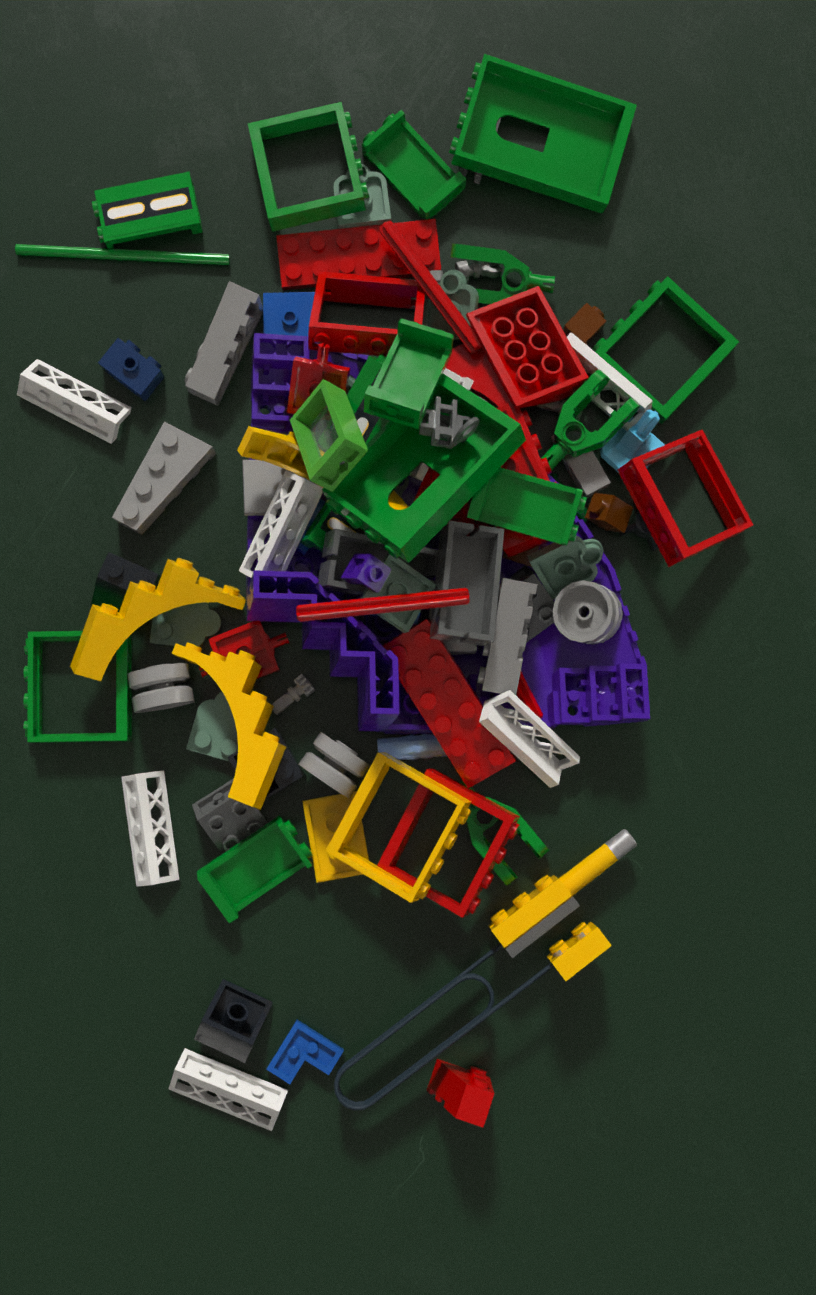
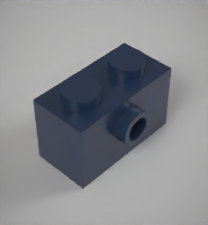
M117 338L98 364L106 373L145 402L165 378L160 370L162 366L149 356L146 359L140 355L139 352L141 350L130 340L125 343Z

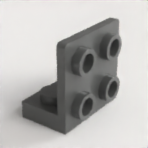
M525 565L507 579L538 584L536 594H533L532 598L533 610L527 626V643L554 623V601L535 574Z
M234 778L192 804L197 821L222 854L268 824V821L259 809L228 797Z

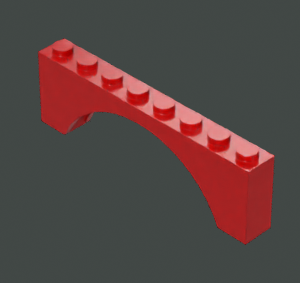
M463 344L452 348V354L446 368L461 377H468L474 382L469 391L486 400L495 408L506 403L509 404L517 422L521 424L526 441L545 480L550 481L547 475L552 473L547 458L541 459L538 454V450L542 449L537 434L531 435L528 429L529 426H532L527 410L521 412L520 408L515 409L483 347L473 354L469 353ZM495 526V528L504 529L503 548L508 558L548 542L544 539Z

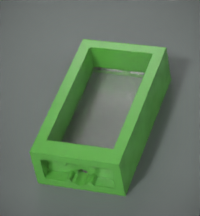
M323 379L293 415L290 422L310 481L333 492L367 453L368 449L346 392Z

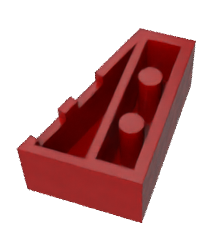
M439 1059L436 1060L427 1092L435 1094V1099L438 1102L444 1100V1108L456 1119L484 1127L494 1097L490 1077L486 1076L487 1072L473 1066L469 1070Z

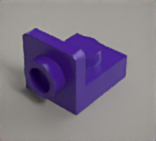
M354 554L341 579L350 584H363L374 593H379L391 572V568L372 554Z

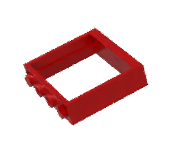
M319 271L309 321L308 350H318V344L315 342L325 343L324 346L326 344L330 345L329 352L373 356L382 355L387 357L398 329L320 322L323 301L415 309L414 322L422 325L425 292L416 280Z
M703 429L635 457L617 469L668 567L730 539L753 526L748 513ZM683 450H686L728 529L692 547H688L646 468L650 464Z
M434 768L427 769L424 775L503 821L461 904L430 887L426 895L427 898L463 918L469 915V913L474 914L476 908L480 905L481 899L478 896L482 888L487 889L492 882L494 874L491 871L496 863L499 865L507 853L504 846L509 838L512 840L517 834V829L520 826L517 822L520 816ZM421 784L418 785L377 865L412 887L416 883L417 878L396 867V864L433 794V791Z

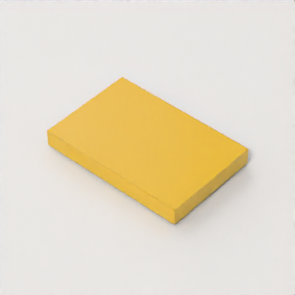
M354 791L350 798L337 794L302 801L317 883L363 875L326 852L357 791ZM361 820L347 848L369 861Z

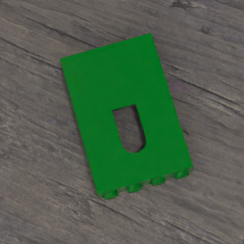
M484 54L482 62L475 63L471 79L476 80L474 88L468 87L464 103L468 104L467 112H461L456 128L461 129L459 138L453 137L449 153L453 154L451 164L598 213H603L609 204L637 105ZM512 116L549 128L544 151L540 152L502 139L496 131V123L499 118Z
M445 374L442 375L428 409L432 410L436 396L441 397V404L451 405L453 399L457 400V415L471 417V419L477 417L480 420L473 435L468 437L464 443L461 442L452 449L432 446L431 437L419 435V429L389 421L366 444L367 453L333 492L326 488L322 489L327 498L326 505L331 511L337 515L341 512L355 529L361 527L365 530V535L375 544L381 542L385 545V550L395 559L401 557L407 563L428 544L526 441L520 423ZM440 412L441 415L449 416V414ZM421 462L440 474L408 508L396 510L390 507L388 503L390 494Z

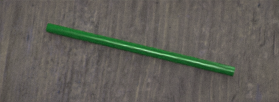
M15 245V254L26 256L229 265L230 263L229 254Z

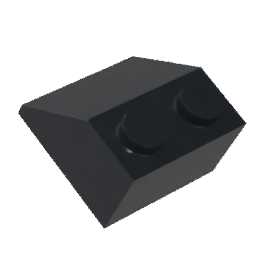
M108 552L96 579L91 605L101 607L102 603L118 608L117 612H119L130 582L139 584L140 580L155 585L156 590L161 576Z
M223 979L201 1020L194 1040L245 1063L273 1002Z

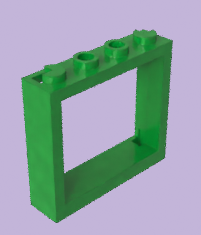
M342 102L248 123L266 212L272 232L366 210L364 199L369 198L366 182L360 183L359 176L364 175L360 158H354L353 152L358 151L355 135L349 136L348 129L353 128L349 112H344ZM338 123L353 192L278 209L263 140Z
M668 276L662 283L657 280L647 291L649 296L643 302L639 299L630 308L629 312L631 315L625 321L621 318L611 328L610 331L613 334L607 340L601 338L592 349L652 400L651 410L658 412L660 418L658 423L660 425L676 411L739 343L733 335ZM665 293L721 346L663 406L607 353Z
M83 631L28 632V639H26V646H24V653L28 655V666L24 667V681L28 682V693L24 694L23 699L24 709L28 710L27 721H24L23 725L27 742L132 741V689L129 686L127 675L132 672V634L116 651V733L42 734L43 642H79Z

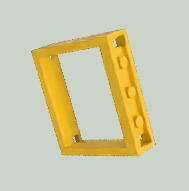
M378 752L331 839L326 852L410 903L418 901L419 898L424 899L431 887L428 881L432 874L436 875L444 863V860L441 858L446 849L450 850L458 836L455 834V831L459 824L463 825L471 813V810L468 809L471 801L386 752ZM390 767L457 805L413 887L347 848Z

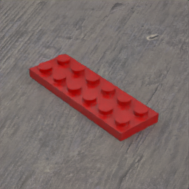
M436 219L394 223L429 271L441 270ZM382 224L276 235L283 291L316 287L319 271L389 278L413 276L379 232Z
M426 618L411 627L407 633L399 634L382 646L387 651L391 650L398 657V675L401 684L467 788H470L516 762V757L479 722L483 709L481 701L444 642L429 638L431 621L429 618Z

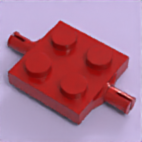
M325 343L318 344L317 359L311 360L297 356L294 358L287 413L295 414L323 379L341 388L347 394L350 368L328 362L330 345L326 344L324 346ZM330 413L323 422H332ZM319 427L315 430L317 436Z
M252 621L208 639L213 652L226 658L229 652L238 655L240 650L254 655V661L262 666L257 679L280 671L275 659L274 648L290 643L288 638H286V632L270 638L265 633L261 621ZM198 666L199 670L202 671L200 672L202 677L209 675L206 671H203L202 667Z

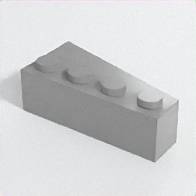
M229 281L205 340L198 349L193 368L188 370L184 382L189 393L214 405H219L263 315V306L259 294Z
M164 422L112 518L119 524L142 535L163 513L165 507L182 492L186 484L192 478H195L207 461L216 455L214 448Z
M505 578L501 579L498 592L494 642L485 645L483 648V656L488 657L486 667L480 666L477 682L483 684V691L502 694L511 690L516 695L523 662L522 653L525 650L528 636L527 626L533 610L532 598L533 594H536L538 584Z

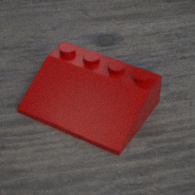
M539 286L466 314L515 409L557 402L570 397L589 378Z

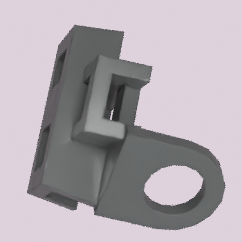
M436 396L432 410L427 409L421 422L419 435L430 436L432 446L452 449L459 443H464L468 437L474 434L480 420L477 417L471 419V417L457 415V400L453 399L451 405L441 404V397ZM440 412L449 414V416L441 415Z

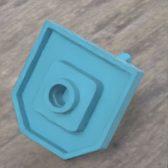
M650 409L646 410L640 420L628 431L622 427L604 447L600 448L601 458L617 471V469L631 459L664 446L665 444L651 433L660 420L658 412Z

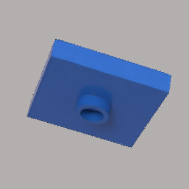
M315 292L263 293L264 334L308 336Z

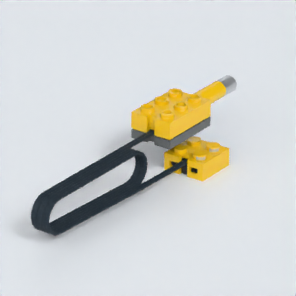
M626 829L621 830L560 878L555 875L552 877L545 875L534 884L536 889L530 894L523 892L512 901L514 906L505 912L504 909H501L490 918L492 923L488 926L500 943L345 1062L338 1070L334 1082L335 1095L338 1101L346 1108L354 1111L364 1110L374 1105L553 967L567 981L610 948L612 945L592 922L587 925L585 922H582L571 931L573 936L564 942L561 939L549 948L551 952L547 955L551 962L549 965L494 1007V992L490 983L480 975L468 974L502 947L506 949L512 958L577 909L580 905L573 895L637 846L630 833ZM469 979L480 981L487 987L490 1000L488 1006L481 1014L376 1094L360 1102L349 1100L343 1095L339 1081L346 1070L452 988Z

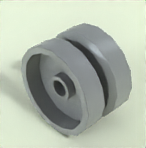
M585 580L572 582L563 588L556 597L553 607L554 623L560 633L569 640L591 645L604 643L613 637L621 625L623 616L621 602L613 591L606 586Z
M187 663L155 665L127 674L131 689L136 691L148 690L132 698L134 713L164 710L195 702L193 688L189 686H174L186 682L190 678Z
M320 732L313 745L325 757L321 759L312 752H306L299 765L342 795L350 798L357 785L345 773L349 771L358 778H363L371 765L357 757L358 753L339 740L334 741Z

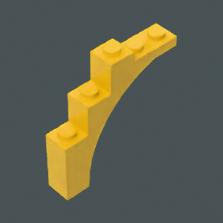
M248 426L237 449L241 456L271 463L310 481L294 432L284 435ZM395 491L390 494L388 499L390 507L396 510H403L409 507Z
M177 558L176 562L167 559L156 590L155 585L140 580L139 584L130 582L119 612H117L118 608L109 604L102 603L101 607L92 604L70 667L74 674L102 681L107 666L118 648L136 629L150 619L173 608L202 602H218L243 610L246 599L239 594V589L232 586L224 585V588L214 586V581L204 577H199L197 580L199 573L192 567V562Z
M188 642L185 647L175 644L172 654L182 660L202 667L217 683L231 708L237 730L238 758L234 780L228 797L261 810L286 749L284 745L278 743L279 737L264 732L274 706L266 702L267 696L252 691L262 666L254 661V655L241 650L238 655L229 652L226 658L212 651L210 656L201 653V647Z

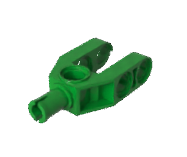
M452 244L451 258L498 263L504 266L501 290L498 292L476 289L479 295V303L493 304L537 286L540 287L542 292L553 294L554 286L543 285V282L554 284L555 276L531 274L527 265L505 250ZM510 272H517L521 276V283L516 288H512L506 283V277Z
M600 369L595 371L562 406L554 432L555 444L541 457V459L547 458L551 471L567 454L575 458L604 447L640 408V405L633 398L629 397L628 401L617 412L614 410L610 415V419L598 431L595 430L594 432H589L581 422L577 421L575 418L605 388L610 380ZM570 431H577L581 434V437L576 441H571L566 435Z
M486 796L489 800L520 816L517 822L520 825L517 829V834L538 859L550 851L516 809ZM471 803L468 807L471 813L467 819L472 845L485 858L491 844L483 836V832L492 827L499 818L493 816L489 823H480L477 819V812L481 808ZM504 860L499 865L496 863L493 867L495 873L506 886L518 878Z

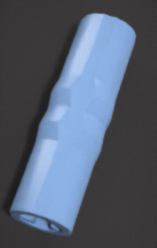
M410 734L402 737L377 738L378 752H386L398 760L429 759L447 756L434 734Z

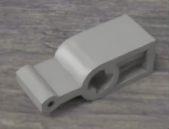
M570 431L566 437L571 441H576L580 439L581 434L577 431ZM553 435V436H551V440H552V442L555 444L554 435ZM593 451L575 458L567 454L562 459L576 487L583 490V497L589 498L594 493L607 488L611 483Z

